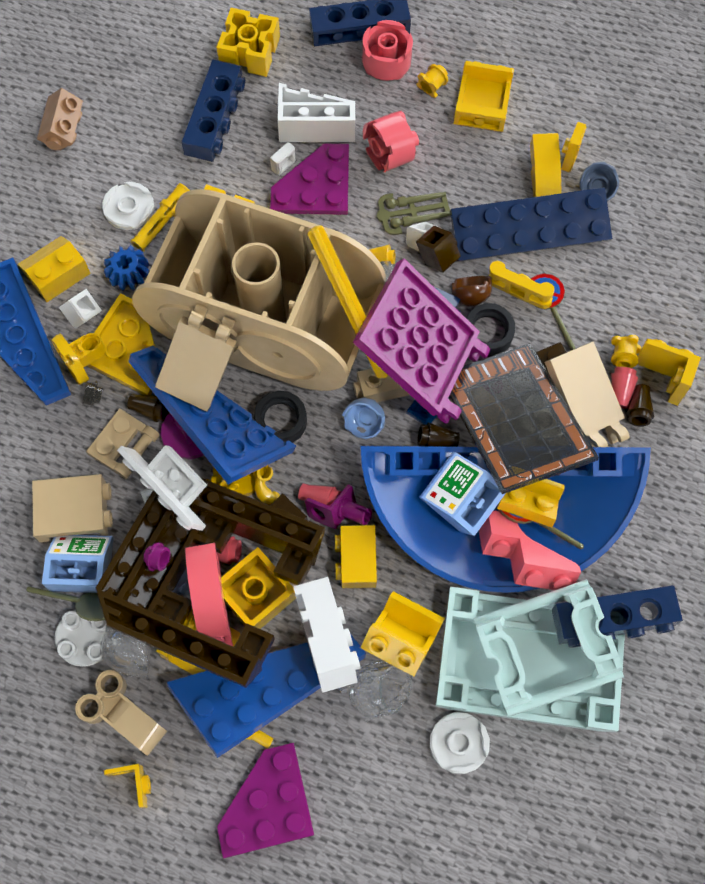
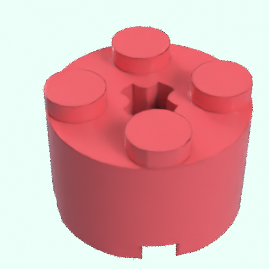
M382 20L372 28L370 26L363 35L362 62L368 75L379 80H398L409 70L412 59L413 38L411 33L409 34L405 30L403 24L393 20Z
M402 111L393 112L365 123L363 127V140L368 138L369 147L366 148L367 154L379 171L384 169L383 172H387L414 160L415 146L419 145V138L415 131H411L405 114Z

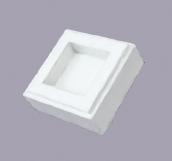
M287 142L270 157L271 170L276 175L280 176L296 161L295 147L291 143Z

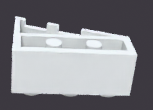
M279 83V142H355V101L327 94L320 97L309 94L307 89L301 88L300 91L287 89L286 84Z
M325 577L293 586L322 693L358 683L355 670L361 669L356 651L350 652L349 647L353 646L349 629H343L342 624H346L342 607H337L329 578Z

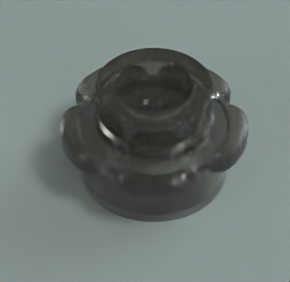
M97 381L95 383L86 382L82 403L91 405L90 408H93L94 403L100 404L102 388L97 387Z

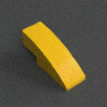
M558 133L533 134L530 142L533 197L560 194L562 192Z

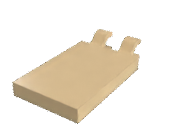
M197 303L189 318L182 316L178 323L155 388L204 411H208L237 341L229 338L236 321L224 317L217 331H214L202 325L208 308Z
M594 341L545 362L560 397L559 399L564 403L590 447H608L605 438L598 433L603 428L607 432L610 444L618 441L620 443L630 438L627 429L619 422L625 417Z

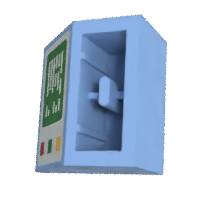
M452 452L419 498L459 532L475 536L508 489L504 490L500 482L486 470L458 453Z
M99 535L54 537L45 555L42 584L52 592L97 593L96 586L111 562L114 537Z

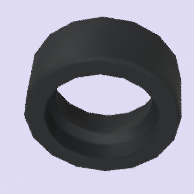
M484 303L476 306L466 317L469 322L474 325L477 320L490 317L499 320L505 328V334L500 341L495 343L481 341L490 348L487 357L504 353L510 347L515 334V321L512 314L506 308L493 303Z
M278 390L270 392L262 397L256 405L254 420L265 428V413L270 407L277 404L291 406L297 415L295 426L286 432H275L274 435L285 443L288 440L294 443L301 438L306 430L307 413L304 403L298 396L289 391Z

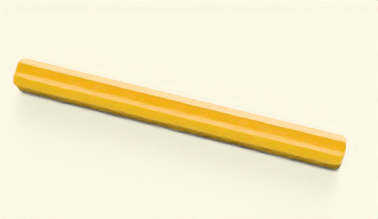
M322 225L315 226L307 232V235L357 335L366 319V314ZM367 356L376 377H388V374Z

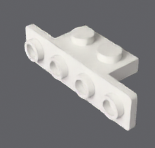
M165 445L151 463L148 464L134 449L120 446L117 451L124 457L122 462L132 471L139 473L141 483L148 489L154 490L160 496L158 501L165 508L173 510L178 515L176 520L181 526L188 530L192 528L201 531L206 527L189 506L207 484L172 447Z

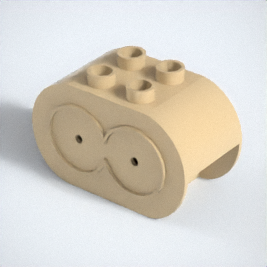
M196 189L182 194L175 207L176 217L144 284L139 285L133 294L132 302L138 314L155 330L172 340L182 316L189 318L198 303L208 308L202 325L214 331H217L224 317L236 321L229 338L237 341L228 363L305 389L331 391L343 387L347 382L359 348L353 343L356 334L307 235L310 229L320 225L212 190ZM324 227L367 317L386 283V274L383 266L373 253L361 243L341 232Z

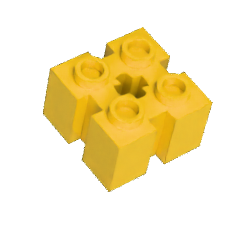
M231 7L225 22L226 32L222 31L216 47L218 60L247 67L248 73L267 77L272 63L271 52L275 53L280 39L279 18L259 14L258 18L250 17V11Z

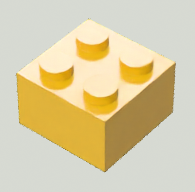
M259 547L223 575L221 583L224 602L245 626L247 623L261 629L296 599L294 587L288 581L274 576V564Z

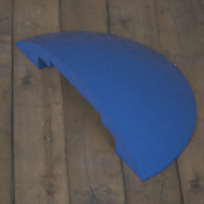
M360 446L365 485L372 505L391 537L417 563L450 582L472 589L502 593L540 589L515 584L509 558L482 554L479 530L475 536L459 532L419 498L452 452H456L498 480L481 447ZM501 447L503 454L511 465L528 459L523 447ZM524 447L530 457L548 452L547 447ZM549 447L550 450H555V449L561 448V447ZM565 447L553 451L552 454L557 460L574 454V451L571 447ZM590 447L596 458L542 476L565 486L558 503L557 517L553 527L583 544V549L575 547L534 521L526 524L518 523L520 529L530 539L575 562L580 567V570L583 571L612 547L632 520L646 486L650 467L651 447ZM498 449L500 455L502 456V458H503V460H504V462H505V464H506V466H507L508 464H507L506 460L504 459V457H503L501 451ZM549 453L532 460L535 467L554 461ZM525 461L512 466L523 471L534 468L531 461Z

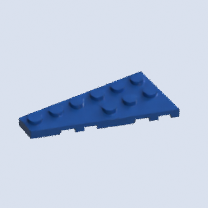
M10 258L0 262V357L45 405H49L72 394L14 258Z
M154 345L130 354L128 362L227 484L294 452L295 444L289 440L285 443L274 435L275 430L268 425L264 428L252 419L251 413L218 390L208 411H204L155 388L167 355Z
M351 635L353 646H350L349 649L350 652L356 651L360 662L366 657V652L360 648L359 643ZM308 642L268 653L261 666L262 671L246 688L208 671L167 682V687L216 758L321 688Z

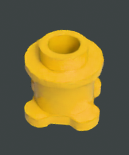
M431 64L425 74L420 73L417 76L419 81L416 85L435 99L438 96L436 91L448 83V73L443 66Z
M638 336L612 337L611 344L615 348L611 356V362L614 366L633 368L638 364L639 357L637 354L641 350V346L638 345Z

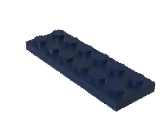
M605 187L452 208L450 210L453 236L457 240V247L461 255L457 260L458 262L613 239Z

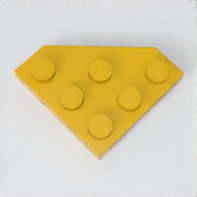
M120 293L94 332L101 337L105 345V353L87 366L142 395H151L153 391L128 362L130 354L153 345L155 346L150 325L135 310L132 299ZM92 343L88 345L85 350H92L96 348L98 344Z

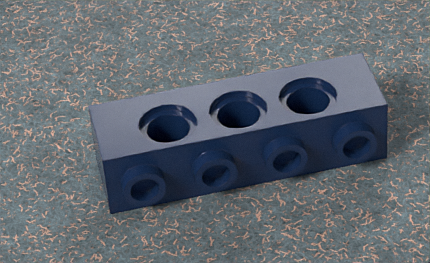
M365 0L309 8L314 47L363 40L365 31L370 26L371 28L376 26L382 20L397 21L403 24L405 30L410 34L411 17L407 0Z
M212 59L181 142L184 155L214 162L216 154H221L223 134H228L230 130L231 119L229 117L231 112H236L238 107L237 95L239 92H243L246 79L242 75L241 66Z
M674 585L597 597L604 616L599 622V631L603 635L612 636L613 641L616 640V635L627 634V638H637L646 635L645 631L656 629L657 634L674 631V626L683 621ZM557 603L552 608V615L559 645L568 643L569 648L580 647L581 645L571 619L572 603ZM640 607H646L651 611L652 620L642 617ZM612 611L622 615V625L612 621L610 616Z

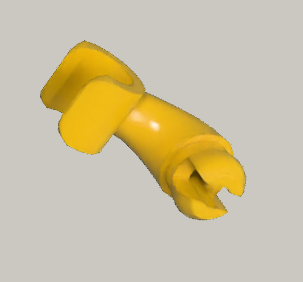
M268 466L264 476H260L261 469L253 472L256 477L254 487L257 498L261 502L271 505L280 494L276 491H271L265 484V481L270 480L273 476V470Z

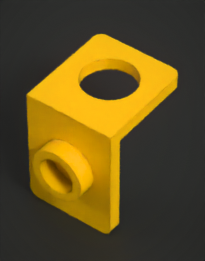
M135 764L104 770V775L108 777L135 772L138 806L142 809L148 808L146 794H151V782L149 775H144L142 765Z

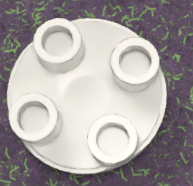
M76 609L68 611L63 615L55 632V645L58 654L65 661L75 666L85 667L100 662L110 652L114 642V630L108 628L105 620L87 621L76 613Z

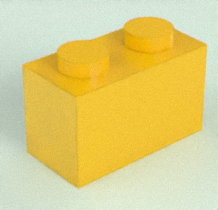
M375 525L341 526V535H335V552H341V563H335L336 580H342V588H376Z

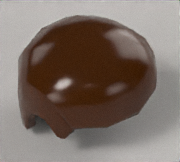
M490 276L457 278L451 284L452 295L460 299L459 303L465 306L482 304L491 296L492 278Z

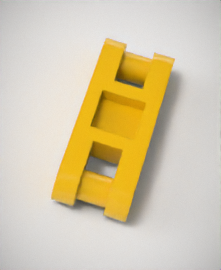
M494 261L490 264L489 276L492 278L493 287L541 309H547L551 306L554 294V286L551 283H537L527 275L517 274L506 269L505 264L501 261Z

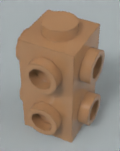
M63 88L49 95L37 140L53 150H62L67 146H71L77 137L75 130L77 123L82 117L81 107L83 100Z

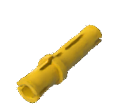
M179 183L167 199H162L159 203L160 207L137 235L131 239V244L144 252L145 248L171 217H176L175 207L180 196L190 190L185 185Z

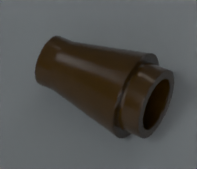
M638 384L635 386L626 413L629 423L634 426H648L654 418L650 394L651 388L648 385Z
M131 394L127 402L129 410H133L156 423L164 421L170 413L155 395Z
M429 422L427 425L421 424L419 427L418 446L458 447L459 432H454Z

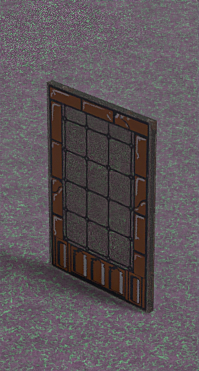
M530 343L463 366L449 396L452 402L460 407V417L501 494L598 461L597 453Z

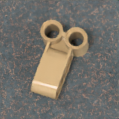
M114 670L103 671L96 679L95 686L98 693L96 695L86 694L79 698L75 706L76 715L79 719L89 724H96L104 720L148 756L166 734L167 730L124 696L127 684L122 675ZM111 678H117L119 682L118 688L114 692L107 693L105 691V683ZM90 702H97L98 712L92 717H87L85 715V707Z

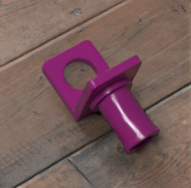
M349 484L331 506L311 498L305 500L308 517L333 529H336L345 518L356 521L361 525H367V521L370 522L372 517L371 508L356 504L353 486ZM314 508L322 511L325 517L318 515Z

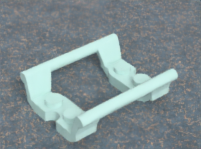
M587 579L474 618L486 657L493 658L499 663V672L494 675V679L508 717L624 678L622 664L612 636L603 635L599 631L598 625L604 616L593 588L589 585ZM562 600L572 603V624L585 656L594 662L596 668L591 676L531 695L525 692L523 686L526 676L515 643L508 634L504 633L502 626L505 620Z

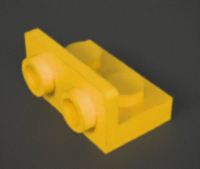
M512 467L514 474L523 472V470ZM543 477L509 488L498 503L497 509L552 528L556 521L558 503L565 486Z

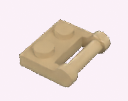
M119 408L86 453L121 477L128 479L132 473L131 469L123 462H116L121 455L117 450L120 446L127 447L139 432L142 434V437L133 449L141 456L150 443L158 439L160 434L152 427L143 424Z

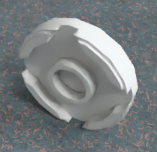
M124 182L125 185L112 187L105 194L102 202L104 216L107 221L114 227L123 230L137 229L145 225L152 217L155 209L154 200L149 190L143 185L134 182Z
M454 712L444 716L435 724L430 735V750L434 760L441 768L453 774H466L476 770L485 761L489 753L490 738L486 727L477 718L468 713Z

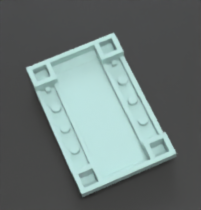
M450 586L436 698L437 707L593 731L617 732L619 730L622 678L508 717L494 679V675L499 672V663L493 658L486 657L474 618L525 600L481 594L479 590ZM556 604L505 620L502 626L504 633L508 634L515 643L526 676L523 686L525 692L531 695L591 676L596 668L594 662L585 656L581 646L569 648L568 643L559 645L552 615V608ZM612 611L610 614L612 621L622 625V615ZM625 634L616 635V640L613 641L622 664V671Z

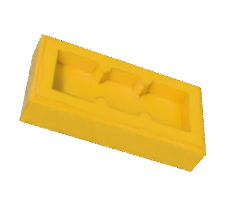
M577 122L571 139L566 138L561 153L566 154L561 170L571 172L587 128L586 124Z

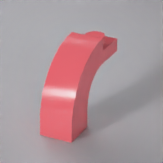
M215 543L185 548L188 583L196 629L200 633L233 646Z

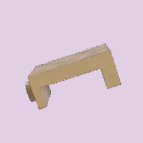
M101 474L32 481L33 536L39 542H50L51 537L100 533L102 536H108V527H112L113 519L111 510H107V500H111L112 494L110 483H106Z

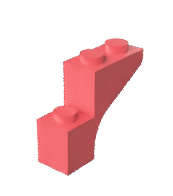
M493 510L479 529L482 554L509 558L515 584L557 590L576 583L581 574L578 564L530 539L523 533L518 523L507 519L500 511Z

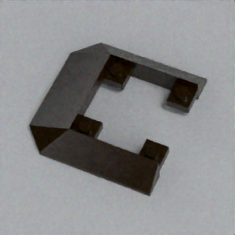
M201 478L207 486L191 503L189 508L206 527L202 531L192 528L188 530L176 520L178 515L173 510L165 508L158 501L160 496L153 490L96 586L106 624L110 629L246 688L262 671L261 666L275 637L271 633L246 623L238 641L233 647L184 626L183 624L192 609L191 599L174 593L173 590L187 567L185 548L215 543L217 552L222 554L231 535L236 534L282 553L273 571L274 576L292 584L300 585L303 584L311 566H315L325 527ZM155 543H163L164 547L170 549L169 562L162 571L156 569L150 571L144 562L146 549Z

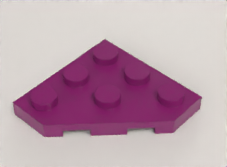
M349 144L321 145L271 187L270 209L284 214L348 215Z
M294 742L263 751L217 826L223 859L314 836Z

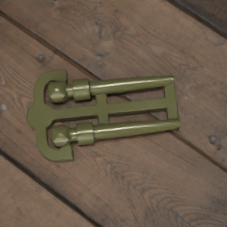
M446 192L411 197L402 196L397 197L396 200L393 197V193L381 196L378 201L379 211L377 219L383 223L384 230L390 235L402 234L401 225L407 227L412 226L414 223L450 216ZM441 198L442 200L441 203L415 207L414 203ZM386 201L387 209H394L396 206H399V208L405 207L407 204H409L410 208L389 212L384 208L383 203ZM444 208L445 211L417 216L419 212ZM408 214H411V215H412V217H410V215H409V216H403L402 219L392 218L391 221H390V225H391V227H392L393 229H391V228L389 227L388 221H389V219H390L391 217L402 216V215H408Z

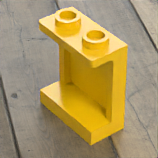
M465 61L454 124L503 132L514 69L502 65L484 64L478 61Z
M393 591L380 616L370 626L360 648L415 677L445 618Z

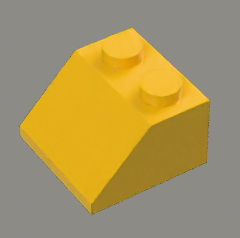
M62 236L17 264L46 303L91 274L84 258L73 244Z

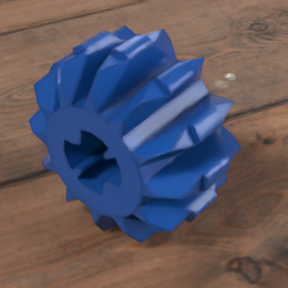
M119 245V252L110 251V258L104 259L106 267L104 274L113 287L118 285L120 290L124 291L127 285H129L130 289L134 291V283L144 284L143 278L149 274V262L140 249L135 251L134 247L130 245L127 250H124Z

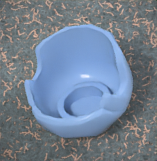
M364 397L353 400L342 414L345 429L358 438L369 439L376 437L385 425L383 408L370 398ZM357 427L364 428L367 431L361 433L357 430Z

